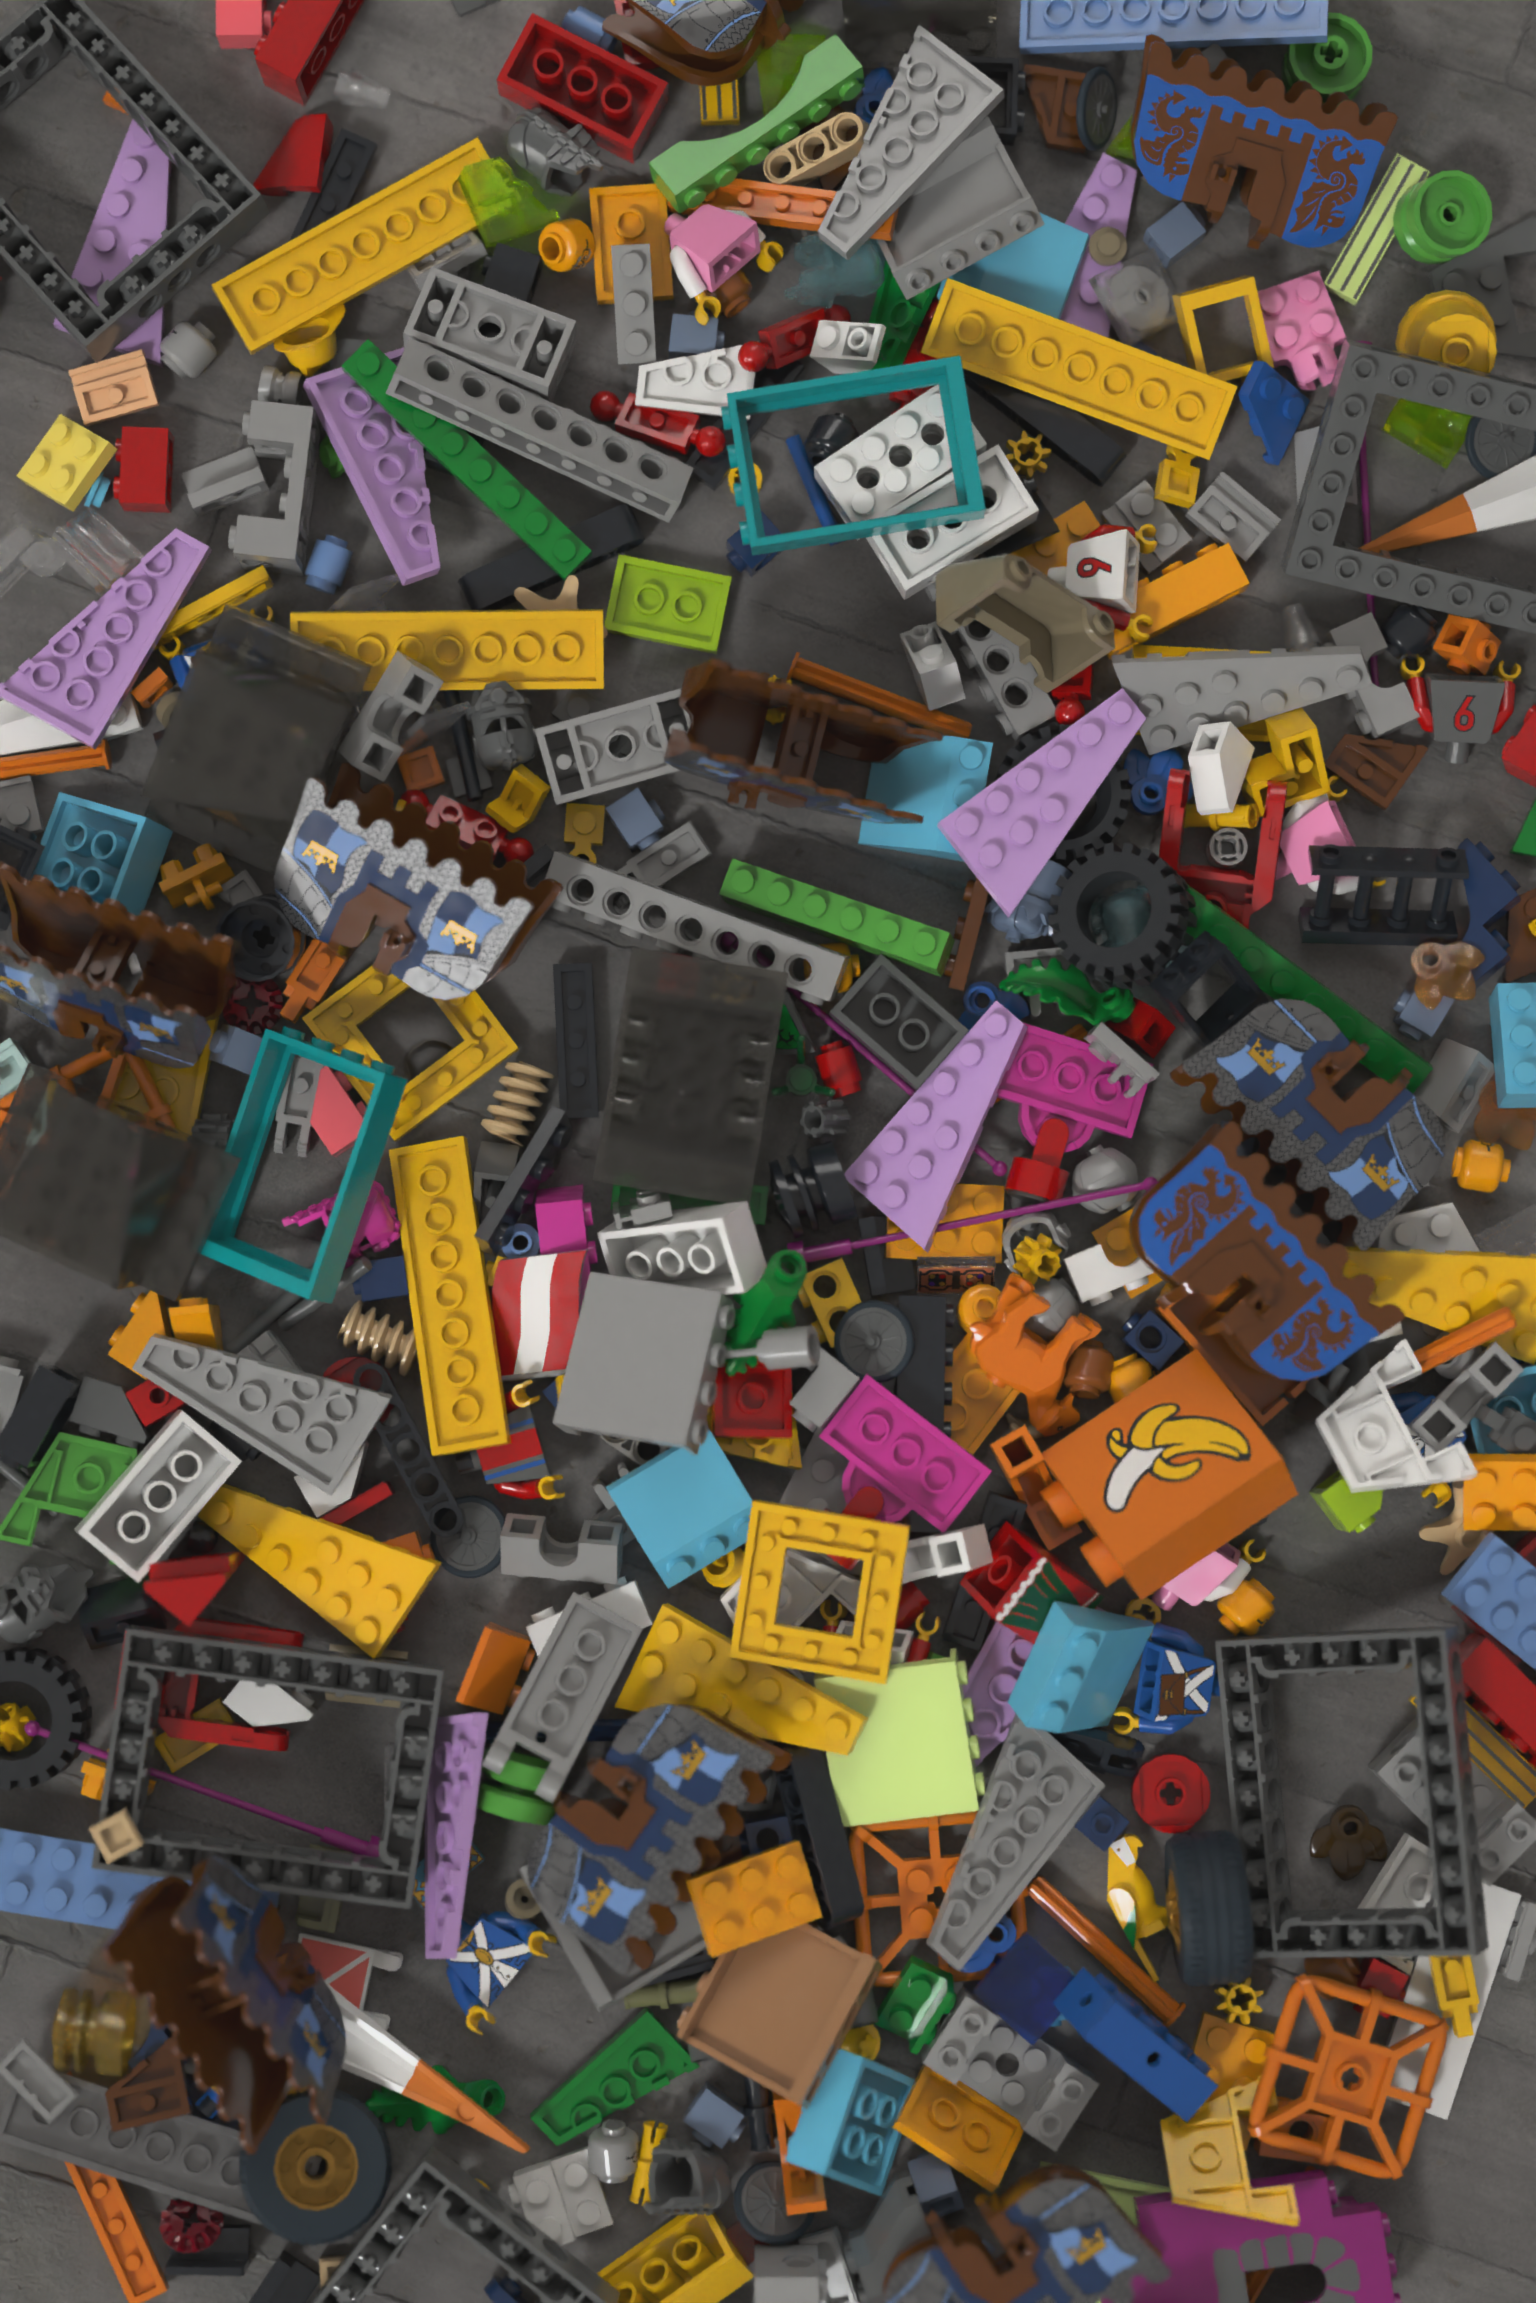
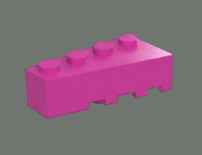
M583 1184L537 1189L535 1209L541 1254L588 1249L581 1276L582 1307L589 1275L592 1272L591 1264H598L596 1241H589L588 1226L594 1225L591 1202L585 1203Z

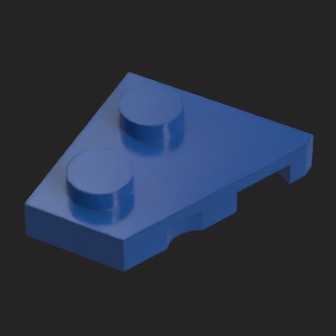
M1254 360L1238 396L1243 409L1249 415V424L1254 436H1261L1267 450L1262 455L1264 461L1268 464L1279 465L1310 400L1264 361Z

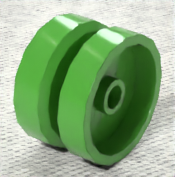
M1328 13V43L1289 44L1282 61V81L1286 91L1288 92L1296 81L1305 80L1320 93L1322 104L1335 91H1342L1347 94L1349 100H1353L1357 96L1372 64V44L1367 32L1356 20L1346 15Z
M1459 170L1441 171L1408 188L1398 200L1393 215L1394 233L1401 248L1412 259L1427 265L1443 264L1477 248L1488 235L1493 219L1492 203L1485 187L1472 175Z
M486 1748L484 1750L482 1763L485 1757L487 1756L490 1748ZM511 1752L499 1775L481 1766V1771L486 1776L497 1781L483 1780L479 1782L476 1808L506 1819L547 1826L556 1816V1811L553 1807L555 1803H551L534 1793L551 1762Z

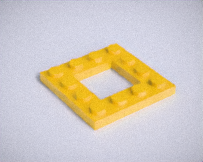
M372 965L302 1017V1019L316 1038L335 1044L334 1052L341 1054L342 1048L365 1055L363 1061L365 1064L371 1065L372 1060L384 1063L358 1026L408 990L410 986L393 974L389 976L379 974ZM476 991L467 996L449 1000L433 998L464 1041L406 1084L389 1134L395 1142L519 1050L518 1046ZM344 1073L368 1105L375 1084Z
M754 1499L751 1507L729 1658L886 1685L911 1525ZM787 1547L864 1560L853 1636L776 1623Z

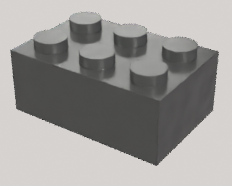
M882 954L878 956L829 1012V1016L916 1091L969 1031Z

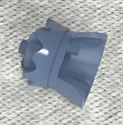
M1048 860L1009 918L995 900L991 898L984 911L988 913L987 922L992 923L996 930L1007 933L1005 939L1014 943H1020L1021 940L1038 938L1041 935L1046 936L1047 933L1048 936L1052 937L1053 928L1049 926L1048 915L1056 914V910L1049 905L1051 894L1061 896L1063 890L1056 885V882L1060 875L1069 879L1072 873L1064 866Z

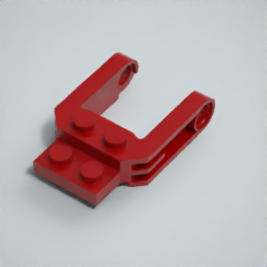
M1171 768L1167 785L1159 857L1175 869L1177 874L1189 886L1249 929L1251 915L1268 904L1274 894L1288 782L1268 780L1267 797L1262 817L1256 871L1253 875L1244 870L1196 864L1182 866L1180 864L1191 773L1190 770Z
M196 1618L189 1627L182 1622L173 1629L176 1631L303 1647L305 1636L304 1632L205 1618ZM165 1670L158 1724L168 1737L270 1751H288L291 1734L289 1729L266 1725L253 1727L249 1723L194 1717L193 1709L197 1705L201 1675L187 1674L185 1677L176 1676L177 1672Z

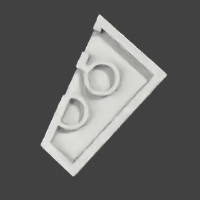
M742 345L640 365L635 406L722 416L721 407L728 406L727 393L754 389L756 372H748L739 364L738 352ZM751 415L746 416V419L750 420Z
M1404 1833L1357 1909L1425 1908L1426 1903L1430 1902V1891L1433 1890L1434 1886L1431 1858L1427 1859L1426 1851L1430 1848ZM1413 1956L1382 1957L1411 1976L1414 1965L1412 1961Z

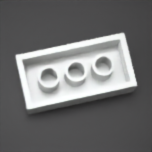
M747 1201L672 1210V1217L634 1225L633 1220L622 1222V1229H617L615 1222L597 1233L609 1274L719 1291L725 1295L744 1293L760 1281L767 1266Z
M177 1409L74 1530L139 1583L149 1571V1564L158 1561L242 1461L184 1411Z

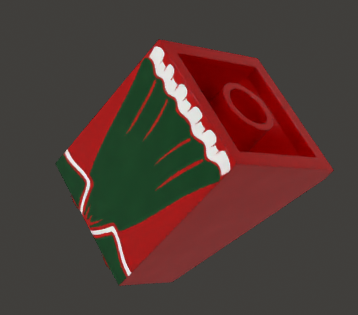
M1007 1521L989 1543L993 1562L968 1571L959 1582L994 1620L1033 1645L1054 1601L1096 1609L1104 1598L1084 1577Z

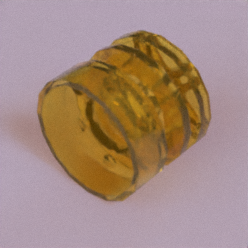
M66 1987L55 2013L52 2028L54 2069L58 2072H67L73 2060L74 2071L82 2074L88 2065L90 2056H94L95 2069L98 2075L124 2077L129 2068L127 2062L132 2055L135 2037L136 1997H133L127 1991L108 1990L99 2008L96 2007L93 1989L86 1988L80 2000L77 1987Z

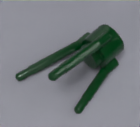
M802 1034L798 1036L796 1065L788 1071L786 1084L772 1089L771 1094L773 1096H780L792 1093L795 1096L803 1097L813 1092L817 1095H835V1089L817 1084L815 1072L812 1068L805 1065L806 1038Z

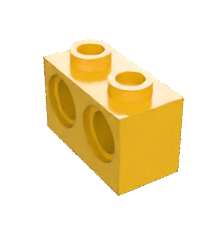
M840 1258L807 1273L798 1292L804 1309L811 1306L817 1320L812 1322L811 1325L817 1332L819 1343L828 1342L830 1348L834 1347L835 1332L832 1331L829 1325L831 1315L837 1311L846 1313L855 1305L862 1303L843 1259ZM820 1276L832 1278L836 1285L833 1296L829 1298L817 1296L813 1289L814 1281Z

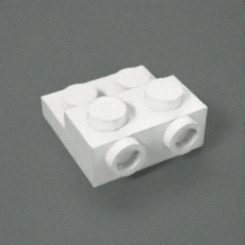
M588 2146L514 2171V2183L508 2185L514 2207L522 2206L526 2219L560 2246L575 2241L578 2236L613 2225L614 2220L601 2181L589 2170Z

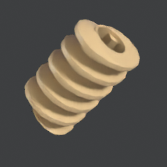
M522 1061L507 1062L505 1068L513 1077H500L499 1082L507 1091H494L493 1096L501 1105H489L487 1111L495 1119H483L481 1125L490 1134L514 1145L524 1147L516 1139V1136H529L530 1131L522 1122L536 1120V1117L528 1108L529 1106H542L543 1103L534 1094L535 1092L547 1093L549 1089L540 1080L541 1078L553 1079L554 1075Z
M358 1300L347 1314L337 1339L344 1334L343 1347L348 1349L358 1341L357 1353L362 1356L372 1348L371 1360L374 1362H378L386 1355L385 1367L388 1369L393 1368L400 1362L399 1374L405 1376L417 1357L414 1328L407 1335L403 1334L404 1321L402 1320L393 1328L389 1327L390 1315L387 1313L379 1321L375 1320V1307L362 1314V1301Z

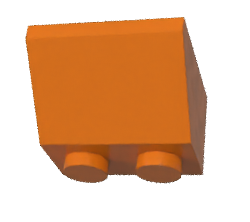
M489 1622L484 1627L455 1701L500 1715L505 1712L506 1707L512 1708L522 1689L521 1686L516 1685L520 1671H529L536 1654L535 1649L530 1648L532 1644L530 1637Z

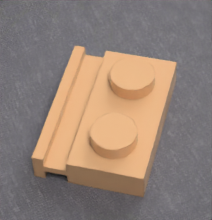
M142 349L68 370L85 426L160 405L145 359L146 356Z

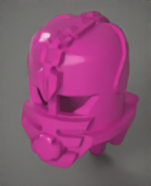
M373 1181L344 1270L352 1265L355 1259L363 1256L362 1251L372 1247L374 1253L381 1252L388 1248L394 1240H398L400 1236L399 1227H401V1223L395 1216L396 1212L391 1207L390 1199L385 1195L383 1186L376 1181ZM338 1193L331 1198L323 1199L318 1204L308 1206L305 1210L296 1212L295 1215L283 1218L281 1220L283 1226L286 1227L297 1223L300 1227L322 1217L327 1228ZM367 1237L370 1243L361 1246V1242Z

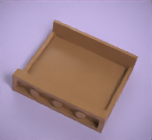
M805 1923L717 1955L718 1959L711 1972L706 1971L699 1980L696 1992L699 1994L692 2007L687 2006L680 2015L677 2023L679 2031L676 2036L807 2110L883 1966L877 1959L864 1952L860 1953Z

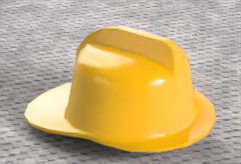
M340 305L287 336L274 342V349L278 352H284L294 367L299 368L305 377H311L337 354L335 330L346 313L345 305Z

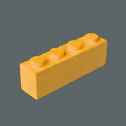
M1216 543L1210 544L1195 554L1197 559L1185 565L1180 560L1164 568L1161 571L1162 577L1152 582L1149 581L1148 577L1138 581L1136 613H1130V618L1135 619L1142 614L1152 618L1153 625L1151 627L1143 624L1137 625V629L1140 632L1150 635L1148 640L1243 593L1247 589L1250 582L1229 543L1219 548ZM1114 629L1115 649L1106 655L1111 660L1112 655H1121L1132 649L1133 644L1140 645L1142 642L1134 641L1129 634V629L1123 632Z

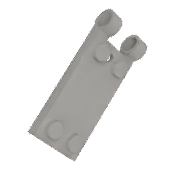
M573 1592L485 1757L482 1766L499 1775L515 1744L526 1748L551 1762L534 1794L553 1803L643 1629ZM541 1732L546 1735L547 1740L545 1743H538L536 1741L537 1733Z

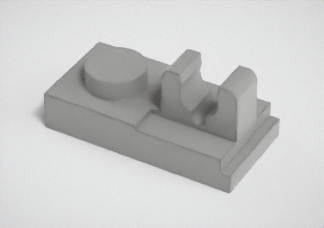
M1102 1022L1095 1025L1084 1037L1090 1043L1088 1049L1094 1056L1103 1062L1109 1060L1112 1064L1115 1063L1117 1065L1107 1079L1111 1085L1118 1081L1120 1076L1125 1077L1129 1075L1131 1077L1129 1080L1130 1086L1123 1094L1126 1098L1133 1097L1145 1083L1147 1084L1155 1080L1160 1075L1159 1072Z

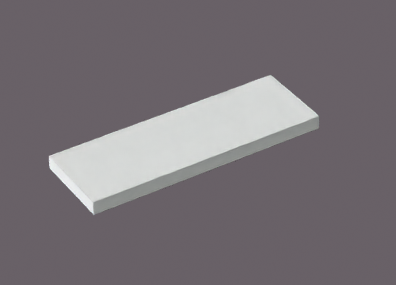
M1484 1882L1483 1893L1489 1947L1476 1956H1470L1480 2004H1477L1478 2012L1470 2014L1474 2035L1458 2038L1457 2035H1454L1451 2018H1445L1449 2026L1446 2047L1430 2095L1433 2098L1431 2108H1426L1425 2110L1426 2113L1446 2120L1448 2119L1522 1896L1520 1893L1494 1884L1489 1887ZM1435 1899L1432 1908H1436ZM1415 1956L1411 1976L1409 1975L1404 1989L1406 1995L1403 2002L1430 2010L1441 2018L1428 1956ZM1395 2016L1386 2046L1390 2047L1423 2029L1424 2025ZM1430 2042L1398 2060L1391 2085L1415 2091ZM1389 2096L1386 2098L1409 2107L1411 2104Z

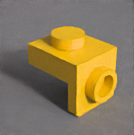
M521 764L513 769L500 797L490 802L485 812L494 818L500 826L506 828L511 833H515L535 820L551 787Z

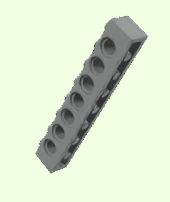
M411 337L407 342L386 394L668 523L681 503L693 471V467L682 463L676 457L658 452L641 441L632 440L613 431L606 425L595 423L578 415L569 408L558 406L541 398V396L534 392L526 391L506 382L500 376L484 372L471 366L465 360L456 359L435 349L428 343L419 342Z
M895 455L890 459L891 463L898 467H903L910 463V460L904 455ZM873 477L867 481L869 488H873L878 484L877 480ZM955 523L944 525L949 529L957 528ZM914 536L908 540V544L915 549H922L928 545L927 541L920 536ZM935 581L924 588L932 602L936 601ZM971 623L965 627H959L952 633L948 632L950 635L957 634L963 647L959 648L960 655L969 669L975 667L981 678L977 682L979 690L986 702L993 700L1000 713L995 717L1005 736L1011 734L1014 741L1017 742L1027 734H1032L1038 731L1039 728H1043L1056 721L1055 706L1048 693L1034 685V678L1038 675L1031 662L1026 665L1020 662L1019 646L990 628L987 636L982 638L974 637L968 629ZM991 655H1001L1007 661V668L1003 671H993L987 665V658ZM1011 688H1018L1025 694L1026 701L1020 705H1013L1007 701L1005 692Z
M554 851L545 879L556 880L563 887L562 892L551 906L554 909L570 913L571 908L586 912L584 919L602 926H606L607 920L621 925L619 932L637 939H642L643 934L657 938L656 946L676 953L679 947L692 951V959L711 966H714L715 960L730 965L728 972L750 979L753 973L766 978L765 986L782 992H786L788 987L802 991L801 999L822 1006L824 1000L829 1002L835 1000L850 959L848 955L565 852ZM584 879L589 880L594 887L593 896L588 901L582 900L577 892L579 883ZM620 892L625 893L630 900V907L624 914H619L613 907L614 897ZM656 905L662 907L666 913L665 923L659 928L653 926L649 920V912ZM692 918L698 920L702 925V934L696 941L689 939L685 934V925ZM728 931L734 933L739 941L737 950L732 954L726 953L721 947V938ZM763 945L770 946L775 953V960L769 967L762 966L757 960V951ZM799 958L806 959L812 968L810 977L805 981L798 979L793 973V965Z

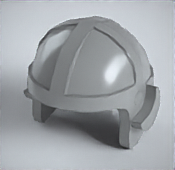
M1100 1144L1086 1152L1088 1158L1075 1166L1072 1176V1195L1077 1196L1138 1183L1136 1165L1120 1151L1112 1147L1103 1149ZM1138 1191L1082 1202L1080 1204L1086 1209L1099 1214L1108 1213L1115 1208L1121 1212L1134 1205L1132 1198L1137 1195Z
M1049 1210L1011 1217L1002 1234V1244L1008 1256L1004 1263L1009 1270L1023 1277L1021 1273L1012 1267L1017 1262L1013 1250L1024 1240V1236L1027 1235L1037 1240L1040 1233L1051 1238L1052 1243L1062 1249V1252L1058 1255L1061 1264L1069 1248L1068 1238L1071 1237V1232L1066 1223L1061 1225Z
M1038 1277L1036 1283L1033 1284L1035 1288L1033 1292L1048 1300L1051 1307L1042 1314L1031 1316L1025 1322L1024 1327L1041 1336L1046 1342H1049L1056 1337L1072 1315L1076 1318L1078 1317L1079 1306L1074 1298L1077 1292L1063 1278L1058 1281L1050 1277V1281L1047 1282Z

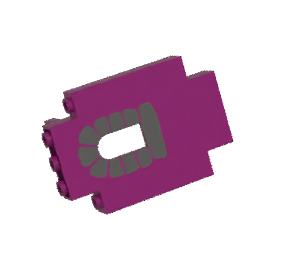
M1321 2169L1249 2180L1251 2189L1293 2185L1299 2215V2226H1289L1172 2203L1171 2192L1133 2197L1138 2229L1162 2253V2261L1171 2270V2274L1165 2281L1157 2284L1149 2282L1143 2275H1135L1131 2280L1134 2291V2299L1131 2303H1249L1244 2272L1301 2263H1312L1318 2266L1324 2272L1326 2280L1325 2288L1318 2298L1301 2303H1402L1399 2292L1393 2293L1391 2278L1397 2277V2268L1393 2253H1387L1385 2238L1391 2237L1387 2213H1381L1375 2202L1358 2204L1352 2195L1337 2197L1334 2181L1327 2180L1326 2175ZM1338 2204L1339 2207L1332 2208L1331 2205ZM1108 2298L1101 2299V2303H1113Z

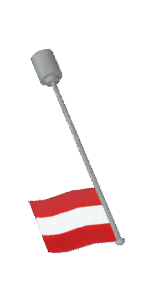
M588 1249L499 1260L492 1288V1314L502 1382L565 1375L581 1311V1276ZM813 1326L766 1330L762 1335V1339L757 1341L756 1348L726 1351L725 1359L757 1355L759 1361L764 1363L768 1370L815 1366L818 1364L820 1357L819 1338Z

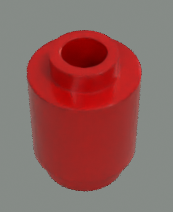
M842 1040L820 1046L822 1054L815 1056L824 1086L835 1089L836 1093L832 1096V1099L861 1091L862 1088L859 1081L863 1079L852 1045L844 1047Z
M912 1582L905 1583L901 1588L896 1629L907 1630L916 1621L917 1617L925 1612L923 1609L930 1603Z

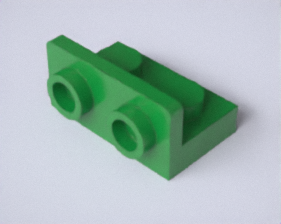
M911 1955L877 2010L879 2022L875 2025L909 2040V2052L917 2055L924 2044L929 2045L934 2039L938 2028L937 2022L942 2014H949L955 2004L957 1993L954 1992L953 1974Z

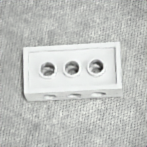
M935 385L814 466V478L845 523L875 519L953 472L939 385ZM971 421L976 455L979 456L986 452L987 443ZM934 433L940 436L942 441L937 445H929L922 438L926 434ZM895 455H904L910 460V463L906 466L898 467L893 465L890 459ZM871 476L877 480L878 484L873 488L867 489L860 486L858 481L862 477Z
M999 444L977 456L983 496L990 498L994 503L992 507L985 509L984 519L960 522L961 525L955 529H949L944 525L866 537L904 600L934 583L936 575L949 564L970 561L1036 521L1039 509ZM953 472L877 518L958 505ZM914 536H920L927 541L928 545L922 549H915L908 544V540Z

